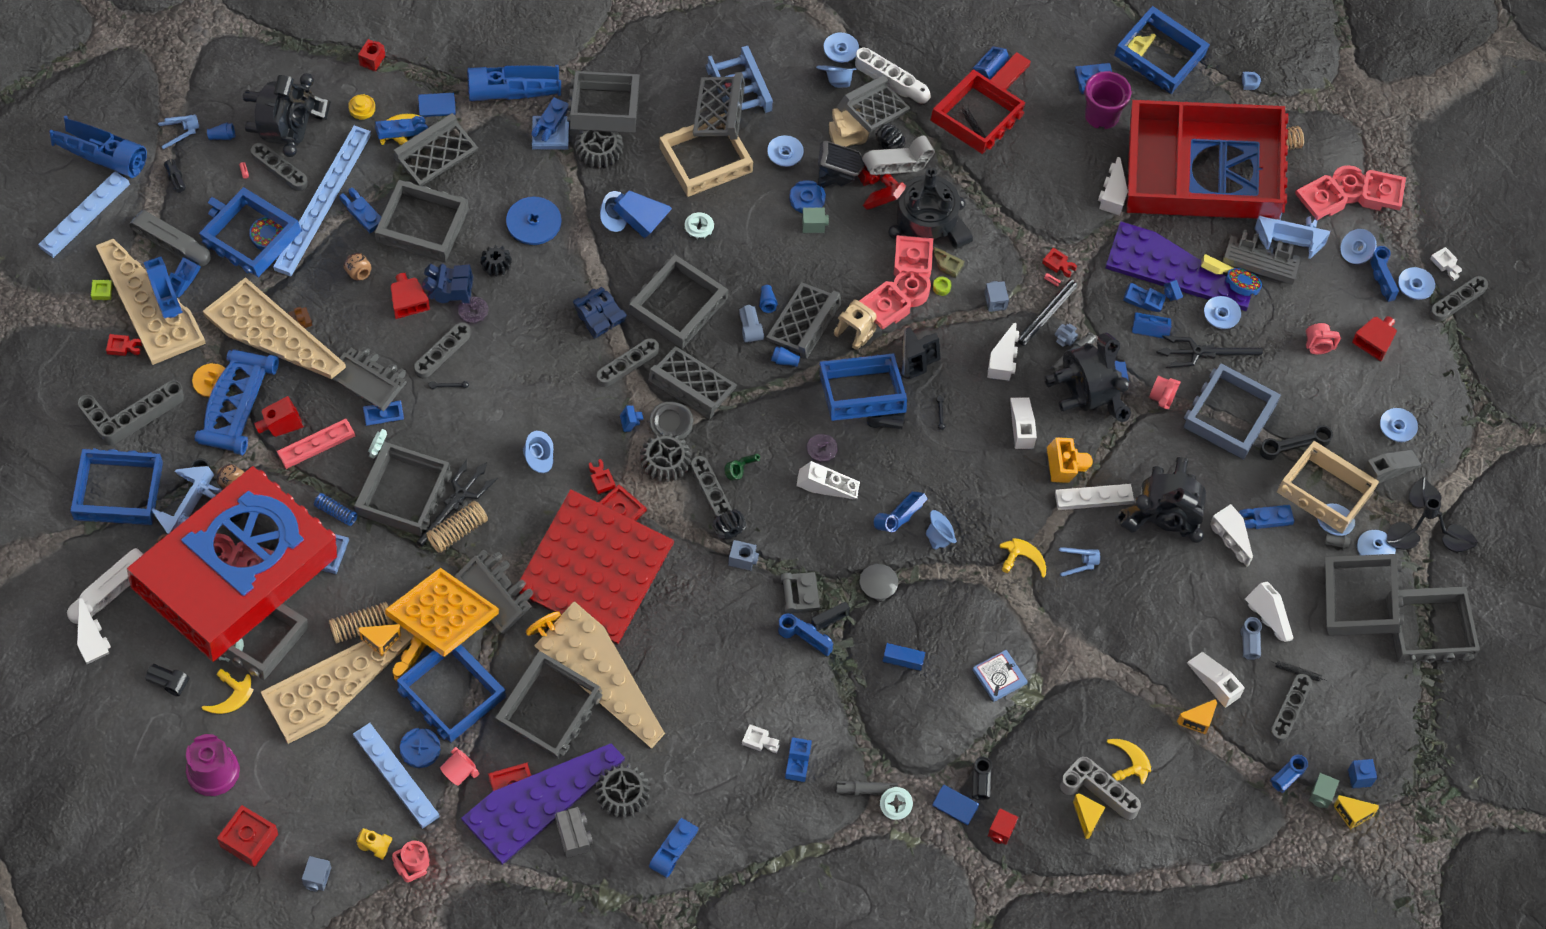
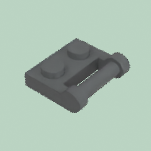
M815 572L783 573L780 575L784 587L786 602L784 609L786 613L820 611ZM796 582L799 604L793 603L791 583Z

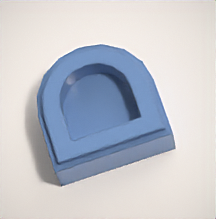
M1242 72L1243 90L1257 89L1261 82L1260 76L1255 72Z

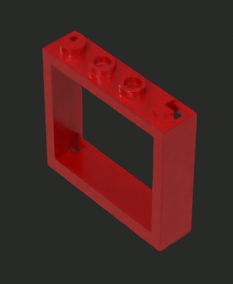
M973 69L933 108L930 121L983 154L987 149L990 150L997 139L1000 140L1007 129L1010 130L1017 119L1020 120L1025 113L1023 111L1025 102ZM972 88L1011 112L986 138L981 137L947 115Z

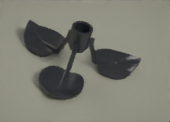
M1422 477L1414 484L1409 494V501L1413 507L1424 508L1418 523L1413 529L1405 522L1394 523L1388 530L1386 540L1390 546L1396 549H1412L1420 542V536L1416 531L1424 518L1434 519L1438 517L1442 532L1445 534L1442 542L1447 549L1453 552H1463L1478 545L1474 535L1463 526L1452 524L1447 530L1445 529L1442 518L1443 513L1440 512L1441 494L1425 477Z

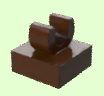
M297 307L293 309L294 311L288 312V315L303 328L312 326V321L306 307Z

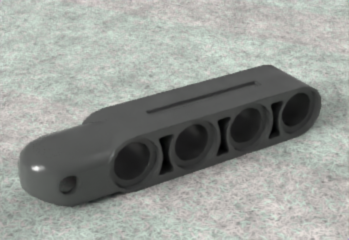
M141 210L129 223L133 231L181 259L183 257L187 258L201 267L207 265L211 260V254L207 248L198 244L189 235L145 210Z

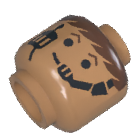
M354 253L345 260L344 269L352 279L364 280L370 274L371 264L363 254Z
M232 464L225 465L217 472V483L225 489L241 476L244 471Z

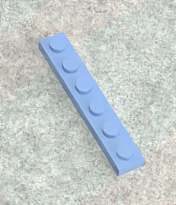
M114 171L38 244L39 248L54 258L130 185L129 180Z
M371 723L353 733L356 741L423 829L438 819V812Z

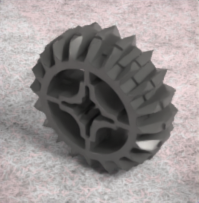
M580 130L579 135H576L574 143L576 154L579 156L580 161H584L585 165L590 163L592 168L594 165H597L599 169L601 165L607 168L608 163L613 165L614 160L618 161L619 156L622 155V136L617 131Z
M663 432L661 437L655 434L654 439L649 437L648 443L644 442L643 448L640 450L641 456L639 460L641 468L645 469L646 475L651 474L652 480L658 477L659 482L662 479H666L668 483L669 478L676 481L677 476L682 477L683 472L688 471V466L691 464L690 448L688 445H685V440H680L679 435L673 438L672 433L669 436H665ZM658 449V453L654 454L653 457H650L651 454ZM681 457L678 463L672 465V463L676 461L677 458Z
M621 763L618 769L612 765V771L605 769V775H600V782H596V787L598 788L595 790V795L598 796L597 803H602V810L607 808L608 815L615 812L614 816L617 818L619 813H621L625 819L626 813H630L633 817L634 810L640 813L641 806L645 807L647 805L646 800L650 798V794H648L650 792L649 780L644 778V772L638 773L639 769L637 767L631 770L630 764L627 765V768H623ZM616 779H619V781L616 784L608 787V785L611 782H613ZM626 779L632 780L636 783V785L634 783H628ZM621 784H623V789H625L624 798L620 790ZM638 794V796L634 800L627 803V800L630 797H635V795ZM608 796L618 799L620 803L611 800Z

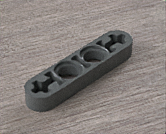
M256 143L251 147L252 158L292 189L303 191L308 187L306 175L265 144ZM271 159L278 161L275 165L268 164ZM284 169L291 171L288 175H283L281 172Z
M1481 276L1474 277L1435 303L1431 308L1430 317L1437 322L1445 320L1481 296L1488 287V281ZM1476 284H1477V285H1480V284L1482 285V287H1481V286H1478V287L1474 290V287H1475ZM1461 292H1468L1470 294V297L1466 298L1462 296ZM1448 301H1455L1457 303V306H1450L1448 304ZM1443 307H1444V310H1443L1442 314H1441V313H1438V314L1436 313V311L1439 312V311H1441V310L1443 309Z
M466 323L456 324L415 363L416 375L420 378H427L469 340L471 336L470 326ZM447 341H452L455 343L454 346L450 348L445 347L444 344ZM434 353L441 354V358L438 360L432 359L431 356ZM420 367H422V368H425V367H426L427 370L425 371L424 369H422V370L420 371Z
M652 338L646 339L601 368L597 372V383L602 387L611 386L655 357L659 352L658 342ZM647 346L654 347V350H647ZM636 354L641 358L638 361H632L630 357ZM622 364L626 368L623 371H618L615 369V366Z
M703 456L693 458L691 462L692 473L715 519L721 515L720 505L723 512L732 511L708 460ZM697 463H699L700 465H703V473H702V474H701V469H700V467H699V466L696 467V464H697ZM704 478H710L712 479L713 483L710 485L703 484L702 480ZM716 493L721 498L718 501H713L710 496Z
M1297 675L1290 687L1270 731V736L1275 742H1284L1291 732L1312 686V680L1308 675ZM1304 681L1305 684L1300 692L1297 689L1300 682ZM1297 696L1300 699V703L1293 704L1290 701V697ZM1289 712L1293 719L1285 720L1282 717V713ZM1282 724L1285 727L1281 736H1279L1277 733Z

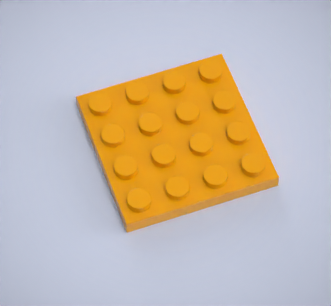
M439 568L385 609L386 616L443 657L499 614V608L442 568Z

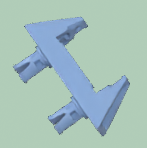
M1258 216L1254 228L1266 249L1269 250L1271 239L1302 247L1305 246L1309 247V259L1326 245L1330 234L1328 230L1316 228L1317 220L1315 218L1314 222L1311 223V216L1306 218L1305 226L1281 221V217L1278 220Z
M209 467L175 470L178 476L194 484L180 504L175 516L157 511L154 508L152 509L167 534L189 518L202 494L214 498L216 495L213 493L218 494L222 491L220 488L209 484L214 476Z

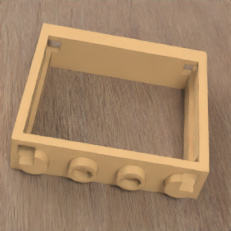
M714 116L708 122L713 124L718 119ZM704 123L698 130H705L708 126ZM721 123L719 126L716 127V129L723 127V129L725 130L726 126L723 123ZM694 125L683 127L676 132L660 137V150L687 197L753 172V161L738 136L737 140L730 141L741 160L689 180L671 147L696 138L693 136Z
M1313 441L1282 480L1277 493L1333 529L1343 533L1373 494L1379 481ZM1309 460L1363 493V496L1347 517L1291 483Z

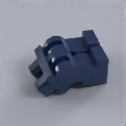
M429 264L425 268L424 275L427 277L422 283V288L429 291L428 298L435 299L439 303H447L452 300H462V303H470L473 284L470 264L454 266V269L446 268L444 264H441L439 267Z
M603 287L597 290L592 289L585 297H578L573 300L579 318L585 322L588 331L594 339L624 322L627 316L615 303L612 295L605 291Z

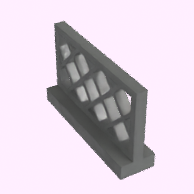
M735 72L734 77L701 78L693 128L694 137L729 136L730 140L738 139L745 88L742 72ZM713 83L714 86L709 90L705 88V84ZM725 83H732L727 89L722 87ZM719 88L722 92L714 96L712 93ZM726 95L729 97V100L725 103L720 101ZM707 96L712 98L708 103L703 102V99ZM717 102L720 106L712 110L710 107ZM725 109L728 113L723 117L719 116L718 113ZM705 110L710 112L706 117L701 116V113ZM715 116L718 120L710 124L708 121ZM704 123L708 126L705 130H698ZM721 123L726 126L725 130H717L716 127Z
M885 75L846 94L837 106L841 112L847 110L869 133L904 115L911 109L887 85L889 79ZM883 91H885L889 96L883 95ZM884 101L890 102L891 105L885 104ZM866 120L871 121L873 125L871 126Z
M451 113L394 149L393 158L404 167L417 185L423 186L478 151V147L459 125L456 116ZM456 128L460 133V137H450L449 132ZM437 139L446 140L445 147L434 146V143ZM448 140L459 142L458 149L447 148ZM467 143L471 146V149L468 151L460 150V144ZM423 148L431 149L430 156L420 155V150ZM433 150L444 151L443 159L432 157ZM446 152L457 153L454 160L445 159ZM409 157L416 158V166L408 165L404 160ZM419 159L429 160V167L418 166ZM431 162H441L442 167L432 169ZM417 170L428 172L427 177L420 180L416 175Z
M801 282L767 335V341L800 353V357L807 359L841 306L840 293L834 290L832 293ZM803 289L811 292V295L802 298L800 294ZM822 296L827 298L825 302L819 304L816 301V298ZM814 300L815 305L805 308L803 302ZM801 303L803 309L792 311L793 305ZM817 309L818 314L809 318L807 312ZM805 313L807 319L796 321L795 316ZM793 318V323L783 324L784 319ZM808 323L810 327L800 332L798 326ZM796 327L797 333L787 335V329ZM784 331V337H773L775 333ZM800 337L801 341L798 346L790 343L791 339Z
M676 346L657 366L654 365L650 369L648 381L709 420L714 415L715 410L737 386V384ZM677 354L682 357L683 361H673L672 357ZM687 365H695L698 367V370L688 371ZM671 366L672 372H666L662 368ZM674 366H684L685 371L675 372ZM699 375L700 381H691L690 376ZM703 375H710L713 377V380L704 381ZM686 376L687 382H681L677 377ZM725 384L729 388L727 390H719L718 385ZM715 385L716 391H706L705 386ZM692 386H702L703 391L697 392L692 389ZM707 396H717L718 400L713 402Z

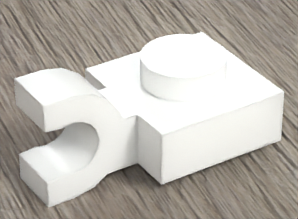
M1446 247L1431 256L1430 260L1441 271L1447 270L1449 277L1453 281L1460 277L1458 273L1462 269L1456 265L1458 259Z
M749 725L742 740V745L761 751L764 746L769 751L777 754L780 747L778 745L779 740L768 737L769 732L753 725Z

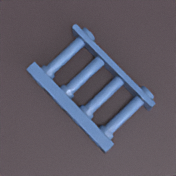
M748 46L741 47V55L738 58L715 64L712 56H708L706 70L708 75L711 74L712 77H721L718 70L739 64L745 66V71L742 72L743 78L750 79L752 83L745 86L744 94L754 92L757 93L758 97L757 99L743 102L742 110L760 106L763 107L765 113L772 111L773 100ZM735 74L728 75L725 77H733L735 76ZM727 95L722 98L723 103L729 100Z

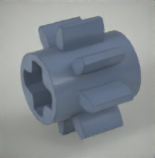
M1070 323L1066 326L1062 324L1055 333V336L1058 338L1056 342L1062 347L1067 344L1071 346L1078 337V334L1075 332L1077 328Z

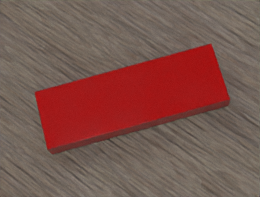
M1016 52L992 77L991 81L1007 90L1030 66L1031 61Z
M900 182L872 192L863 206L866 210L897 200L905 190L906 185Z

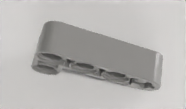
M920 136L912 142L909 148L872 150L864 154L862 160L871 175L917 172L926 166L935 151L927 137Z
M1087 757L1077 759L1065 772L1060 783V789L1066 795H1073L1084 785L1127 820L1134 819L1141 808V802L1134 794ZM1079 767H1085L1087 771H1081ZM1099 779L1103 784H1097L1094 780ZM1071 780L1075 785H1069L1066 781ZM1110 792L1117 793L1119 797H1113Z

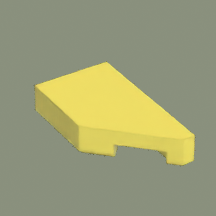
M1156 35L1135 36L1127 47L1143 56Z
M1204 254L1201 261L1202 268L1215 274L1228 273L1230 269L1234 268Z

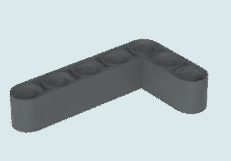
M175 380L169 381L111 418L91 395L81 396L78 400V406L83 418L105 445L112 446L179 405L184 400V392L181 383Z

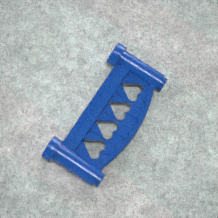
M229 350L227 361L230 364L222 372L210 394L205 412L204 429L196 432L195 442L234 451V454L243 456L247 450L248 438L241 436L265 373L274 375L277 372L279 358L274 355L267 357L238 350ZM237 369H242L249 376L237 381L232 380L236 376L235 371ZM231 385H236L243 392L231 397L226 396L230 391L229 387ZM225 401H230L237 408L225 413L220 412ZM218 417H223L230 424L219 429L213 428L217 424L216 419Z

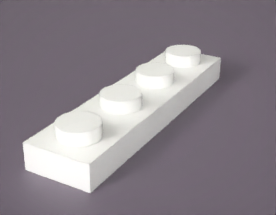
M1131 484L1060 489L1055 491L1058 510L1129 505L1134 503Z

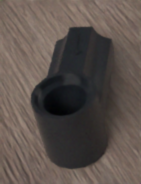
M905 413L867 417V424L872 428L884 426L902 430Z
M154 663L148 668L145 677L146 681L163 687L168 693L178 697L190 679L188 675L179 670L171 671Z
M984 756L977 758L972 768V798L976 800L990 799L992 762ZM983 765L987 770L980 771L977 766Z

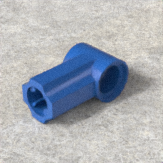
M1294 755L1270 780L1273 787L1277 791L1285 792L1304 774L1308 767L1307 759L1302 755ZM1293 764H1299L1301 769L1294 768Z

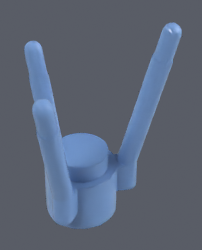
M195 114L165 118V122L158 123L159 126L182 123L183 129L188 130L186 133L164 144L162 149L196 133L195 129L199 128V124Z
M1059 548L1061 552L1082 554V563H1086L1085 566L1062 572L1060 576L1094 569V565H1099L1100 552L1098 549Z

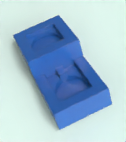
M184 257L175 274L171 272L169 275L173 290L178 298L186 291L201 268L198 264Z
M1130 283L1123 301L1146 310L1160 312L1166 296L1152 288L1145 290Z
M792 737L785 779L805 782L811 740Z

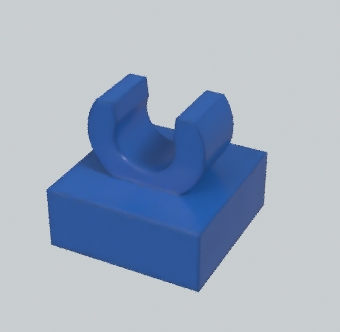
M211 197L208 203L213 208H211L208 214L214 218L226 205Z
M626 406L620 414L623 431L631 432L634 426L640 425L639 420H643L642 412H635L633 406Z

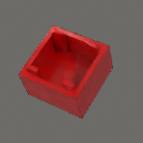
M241 805L217 840L221 848L255 867L278 836L276 825Z

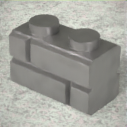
M578 807L556 813L555 821L566 857L589 852L590 844L593 841L590 831L586 832L584 825H587L585 813H580Z

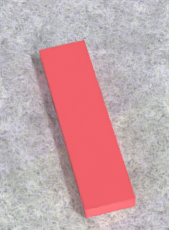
M344 419L278 450L277 455L285 469H288L355 437V433L347 419Z

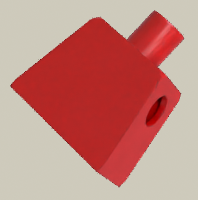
M405 273L396 275L397 282L391 284L395 319L430 310L428 297L417 278L408 279Z
M1386 316L1384 320L1378 317L1372 318L1356 332L1352 343L1379 361H1382L1397 332L1392 327L1395 324L1394 319Z
M289 396L262 409L261 412L264 419L254 423L258 433L270 430L274 437L304 427L299 413Z

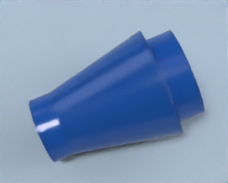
M226 122L207 129L208 139L231 140V138H235L233 123L229 124Z
M764 285L761 287L759 306L765 313L774 312L778 302L772 287Z
M780 346V348L775 347L771 361L779 365L797 367L800 356Z

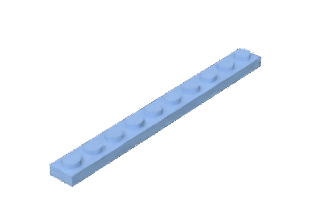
M353 126L299 221L302 232L280 254L273 266L274 271L292 276L368 142L371 131Z

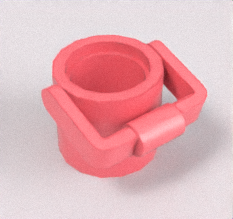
M1324 323L1314 324L1306 329L1308 340L1306 348L1312 354L1320 355L1335 350L1341 339L1339 332L1330 331L1329 325Z
M1158 376L1149 398L1159 402L1160 407L1169 409L1180 381L1172 378L1168 380Z
M457 747L451 751L452 756L440 767L444 775L457 786L469 775L475 779L480 774L472 760Z
M407 842L402 849L395 851L392 855L393 865L405 882H411L427 874L426 870L430 859L427 848L422 842Z

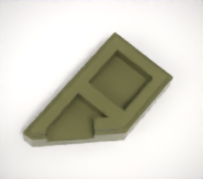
M934 247L933 254L939 270L956 278L965 261Z

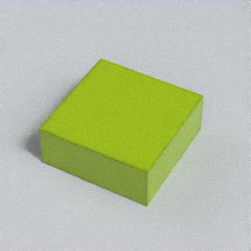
M93 280L92 300H111L112 280Z

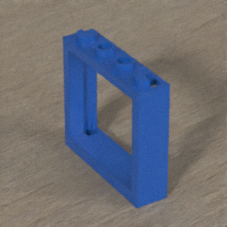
M1152 6L1117 45L1114 56L1172 94L1205 56L1210 44ZM1147 22L1194 53L1192 58L1174 78L1127 47Z
M243 187L199 234L203 240L202 243L206 245L207 249L212 248L220 257H226L233 265L242 267L247 274L252 273L259 277L302 232L298 220ZM245 205H248L283 227V230L254 260L249 259L215 237Z
M894 354L820 362V379L831 421L906 412L907 397ZM889 372L895 394L834 401L828 379Z
M93 448V450L82 449L71 506L73 519L152 525L154 519L152 509L156 507L163 466L161 455L153 454L152 452H121L114 449L108 451ZM90 464L154 468L147 509L83 505Z
M461 644L450 653L472 673L492 696L451 730L409 688V686L445 657L433 650L397 680V691L403 698L407 697L411 701L410 704L417 712L421 711L425 721L430 726L433 724L437 728L439 736L442 739L446 738L450 743L506 698L505 689Z

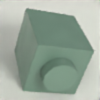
M803 208V233H825V226L829 225V215H825V208Z
M1320 773L1315 781L1309 801L1317 807L1328 809L1339 780Z

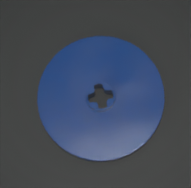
M527 197L511 206L506 216V225L511 236L517 241L529 245H538L550 241L557 235L561 227V214L556 205L551 201L541 197Z

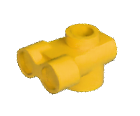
M362 828L356 842L361 850H370L374 852V856L383 860L392 837L386 834L379 835L374 831Z

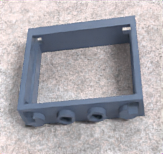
M1220 364L1218 369L1214 368L1209 376L1210 382L1204 383L1200 391L1202 395L1200 397L1196 396L1192 404L1194 406L1192 411L1188 410L1185 414L1184 419L1186 422L1184 428L1244 460L1275 409L1281 395ZM1219 378L1267 402L1244 443L1195 418Z

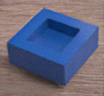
M1177 280L1164 284L1165 295L1170 301L1183 297Z

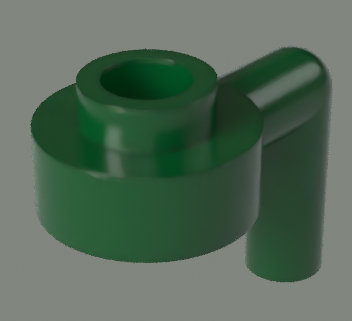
M754 454L742 457L739 461L727 462L724 470L725 475L732 481L742 478L743 467L746 464L760 461V455Z

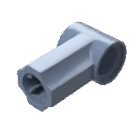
M746 305L739 309L744 342L763 340V328L758 321L755 307Z
M1254 617L1248 618L1240 631L1243 642V657L1251 660L1261 657L1260 631L1262 624L1259 619ZM1250 626L1254 628L1255 631H1250L1247 627Z

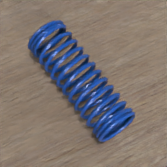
M323 493L319 494L314 501L316 508L318 507V509L327 512V514H330V516L335 517L339 521L341 520V522L348 526L353 525L356 521V512L349 510L346 506L343 507L340 503L337 504V501L334 502V500L328 496L326 497Z

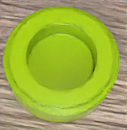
M938 277L934 280L932 289L937 295H947L951 290V282L946 277Z

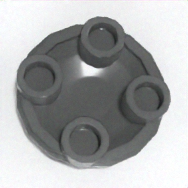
M874 564L863 570L860 575L859 586L867 596L881 602L895 593L898 588V578L892 568L883 564Z

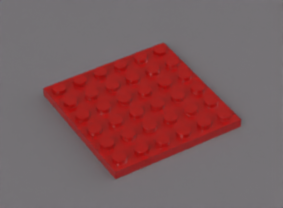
M570 489L520 579L526 585L518 594L521 595L525 590L531 589L533 594L529 600L553 612L559 611L561 615L575 601L605 628L612 642L619 644L670 551L674 540Z

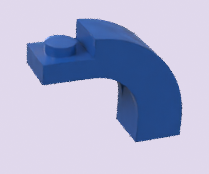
M162 257L143 262L164 319L173 318L183 313Z

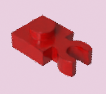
M1052 248L1042 261V264L1056 273L1059 270L1063 271L1064 276L1068 278L1071 277L1072 273L1068 269L1076 271L1077 268L1075 263L1067 262L1068 257L1055 248Z
M110 334L106 352L110 355L126 356L127 351L134 355H139V348L134 347L142 346V341L140 339L130 341L129 336Z
M599 459V467H593L592 463H589V470L593 473L591 481L597 494L616 487L609 469L603 471V461Z

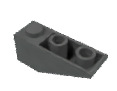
M1413 450L1385 453L1367 461L1363 472L1378 480L1379 483H1382L1422 465Z

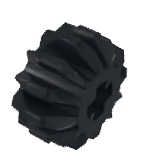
M887 123L876 132V140L883 149H901L906 144V139L902 132L893 124Z
M496 244L494 248L488 246L487 251H483L480 258L483 271H487L488 275L494 273L496 277L498 273L504 275L505 270H509L512 263L509 250H505L503 246L497 248Z
M733 509L717 516V519L713 521V528L719 538L726 540L742 533L747 523L743 514L737 511V509Z

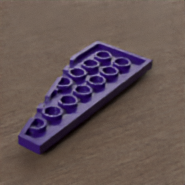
M1120 221L1105 269L1161 286L1170 281L1177 280L1181 292L1207 300L1217 296H1225L1234 300L1241 310L1247 311L1252 294L1245 296L1233 291L1229 287V282L1226 283L1225 275L1215 274L1202 268L1201 260L1160 234Z
M608 744L491 792L465 814L461 821L503 865L555 820L556 813L566 811L593 788L596 782H600L599 776L605 775V769L612 771L611 766L617 767L625 760V757L612 744Z

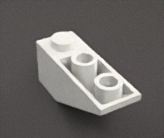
M1117 157L1116 163H1112L1109 173L1111 176L1106 177L1103 186L1106 189L1105 191L1101 190L1098 201L1101 202L1099 209L1120 216L1128 190L1121 159Z
M1013 323L992 350L987 378L1010 381L1011 374H1015L1016 363H1013V358H1016L1018 347L1014 346L1019 338V331H1016L1017 323Z
M1010 398L1015 449H1034L1037 436L1030 399Z
M812 461L799 469L797 480L798 487L812 493L857 499L860 484L857 480Z
M1230 504L1213 516L1210 525L1212 530L1223 539L1224 544L1233 550L1237 559L1248 567L1253 555L1244 519Z
M1269 582L1260 583L1245 598L1249 603V608L1262 617V622L1275 631L1274 634L1279 640L1284 642L1291 641L1293 635L1281 595Z
M81 598L79 599L77 645L86 664H89L108 655V649L111 646L106 637H101L99 631L102 628L97 619H92L90 613L93 610L89 602H84Z
M1201 652L1187 662L1225 708L1241 697L1244 686L1230 671L1204 652Z

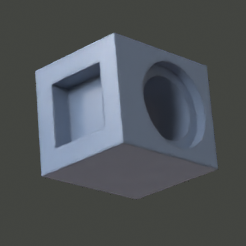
M993 281L986 283L984 294L988 311L1007 310L1009 298L1005 282Z
M734 540L729 555V566L751 571L753 564H757L759 553H756L757 545ZM746 554L748 557L743 558L740 555Z
M309 856L302 877V882L306 889L314 892L318 890L324 891L331 871L330 861Z

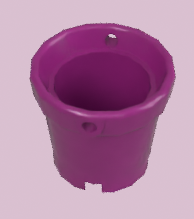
M1104 71L1092 75L1087 80L1084 90L1086 98L1085 119L1094 128L1099 129V126L1105 127L1104 129H1109L1118 123L1119 117L1123 109L1128 105L1132 94L1131 86L1126 78L1118 73Z
M204 734L196 737L190 747L188 745L186 749V777L189 785L195 792L204 796H218L226 793L235 785L239 778L240 766L237 757L229 747H226L223 740L218 739L213 734Z

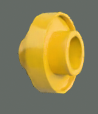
M356 95L349 102V112L351 116L359 120L370 118L375 112V102L368 95Z

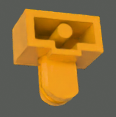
M1055 438L1047 446L1051 482L1069 483L1078 474V471L1086 472L1092 465L1093 460L1090 454L1078 453V450L1074 448L1072 438Z

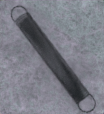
M965 108V118L968 116L969 120L967 121L970 126L975 130L974 132L980 135L979 130L981 128L975 122L976 120L970 114L969 109Z
M1280 662L1275 663V664H1281V665H1285V666L1300 668V667H1297V666H1294V665L1285 664V663H1280ZM1276 665V666H1275L1276 668L1283 669V670L1289 669V670H1295V671L1304 672V673H1308V674H1313V675H1317V676H1322L1321 674H1317V673H1313V672H1308V671H1303V670H1298V669L1283 667V666H1279V665ZM1308 675L1309 677L1323 680L1321 677Z

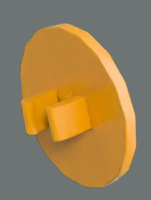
M210 363L198 368L193 374L192 379L196 392L204 397H210L225 367Z
M553 612L533 623L525 633L530 636L540 632L542 636H547L544 629L549 627L551 631L555 630L553 623L561 616L560 612Z

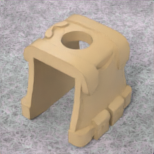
M838 108L833 109L832 116L834 121L829 122V134L832 138V143L845 147L866 143L869 132L847 110L841 112Z
M853 300L847 310L838 317L840 321L837 325L838 327L834 330V335L838 337L849 325L857 330L852 348L858 350L867 343V340L876 331L877 325L874 322L877 317L876 313L860 301ZM858 312L863 315L860 319H856Z

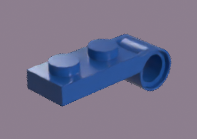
M1378 246L1370 259V264L1374 270L1373 275L1381 287L1382 295L1386 297L1388 302L1394 301L1399 290L1386 265L1391 252L1385 246Z
M912 491L891 514H877L874 518L875 528L881 531L895 532L902 524L908 522L910 517L923 506V503L927 500L926 495Z
M784 614L780 617L778 632L782 637L790 638L797 634L827 657L832 652V640L827 635H822L816 631L812 624H806L792 614ZM790 624L792 627L786 628L783 625Z
M681 818L652 858L649 868L668 878L677 860L697 834L699 828Z

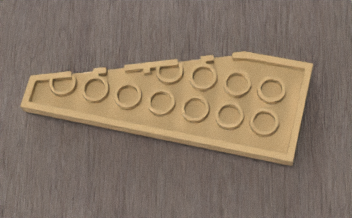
M111 239L96 245L98 253L152 365L206 344L191 311L183 306L179 299L178 302L183 313L173 318L164 319L146 270L118 242Z
M246 277L203 310L204 316L228 337L271 355L278 356L315 373L333 379L346 368L342 360Z
M574 601L553 624L555 630L551 631L549 629L546 632L547 636H543L535 644V647L600 686L602 698L599 703L650 748H653L665 732L605 628ZM582 687L587 693H589V694L592 693V692H590L589 690H587V689H585L584 687Z
M400 626L401 637L382 656L362 641L261 691V695L287 743L289 744L325 726L411 643L414 635Z

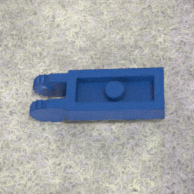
M554 97L531 133L532 136L536 138L540 131L544 130L545 132L541 140L547 142L566 115L568 103Z
M415 116L412 119L375 122V129L379 139L418 135L428 129V126L425 124V118L422 116Z
M350 188L348 190L349 194L355 201L351 203L344 194L339 196L340 200L356 220L369 233H372L377 229L382 217L362 196L360 197L354 188Z
M1290 505L1244 509L1238 512L1243 518L1253 517V519L1244 521L1246 528L1260 529L1294 524Z

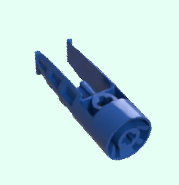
M555 65V67L504 66L498 68H467L469 101L505 98L508 100L555 94L561 96L559 65Z
M64 116L65 131L74 136L50 130L52 146L56 144L88 161L105 166L128 177L134 178L139 175L145 165L147 151L144 146L113 135L105 130L68 119L67 116Z

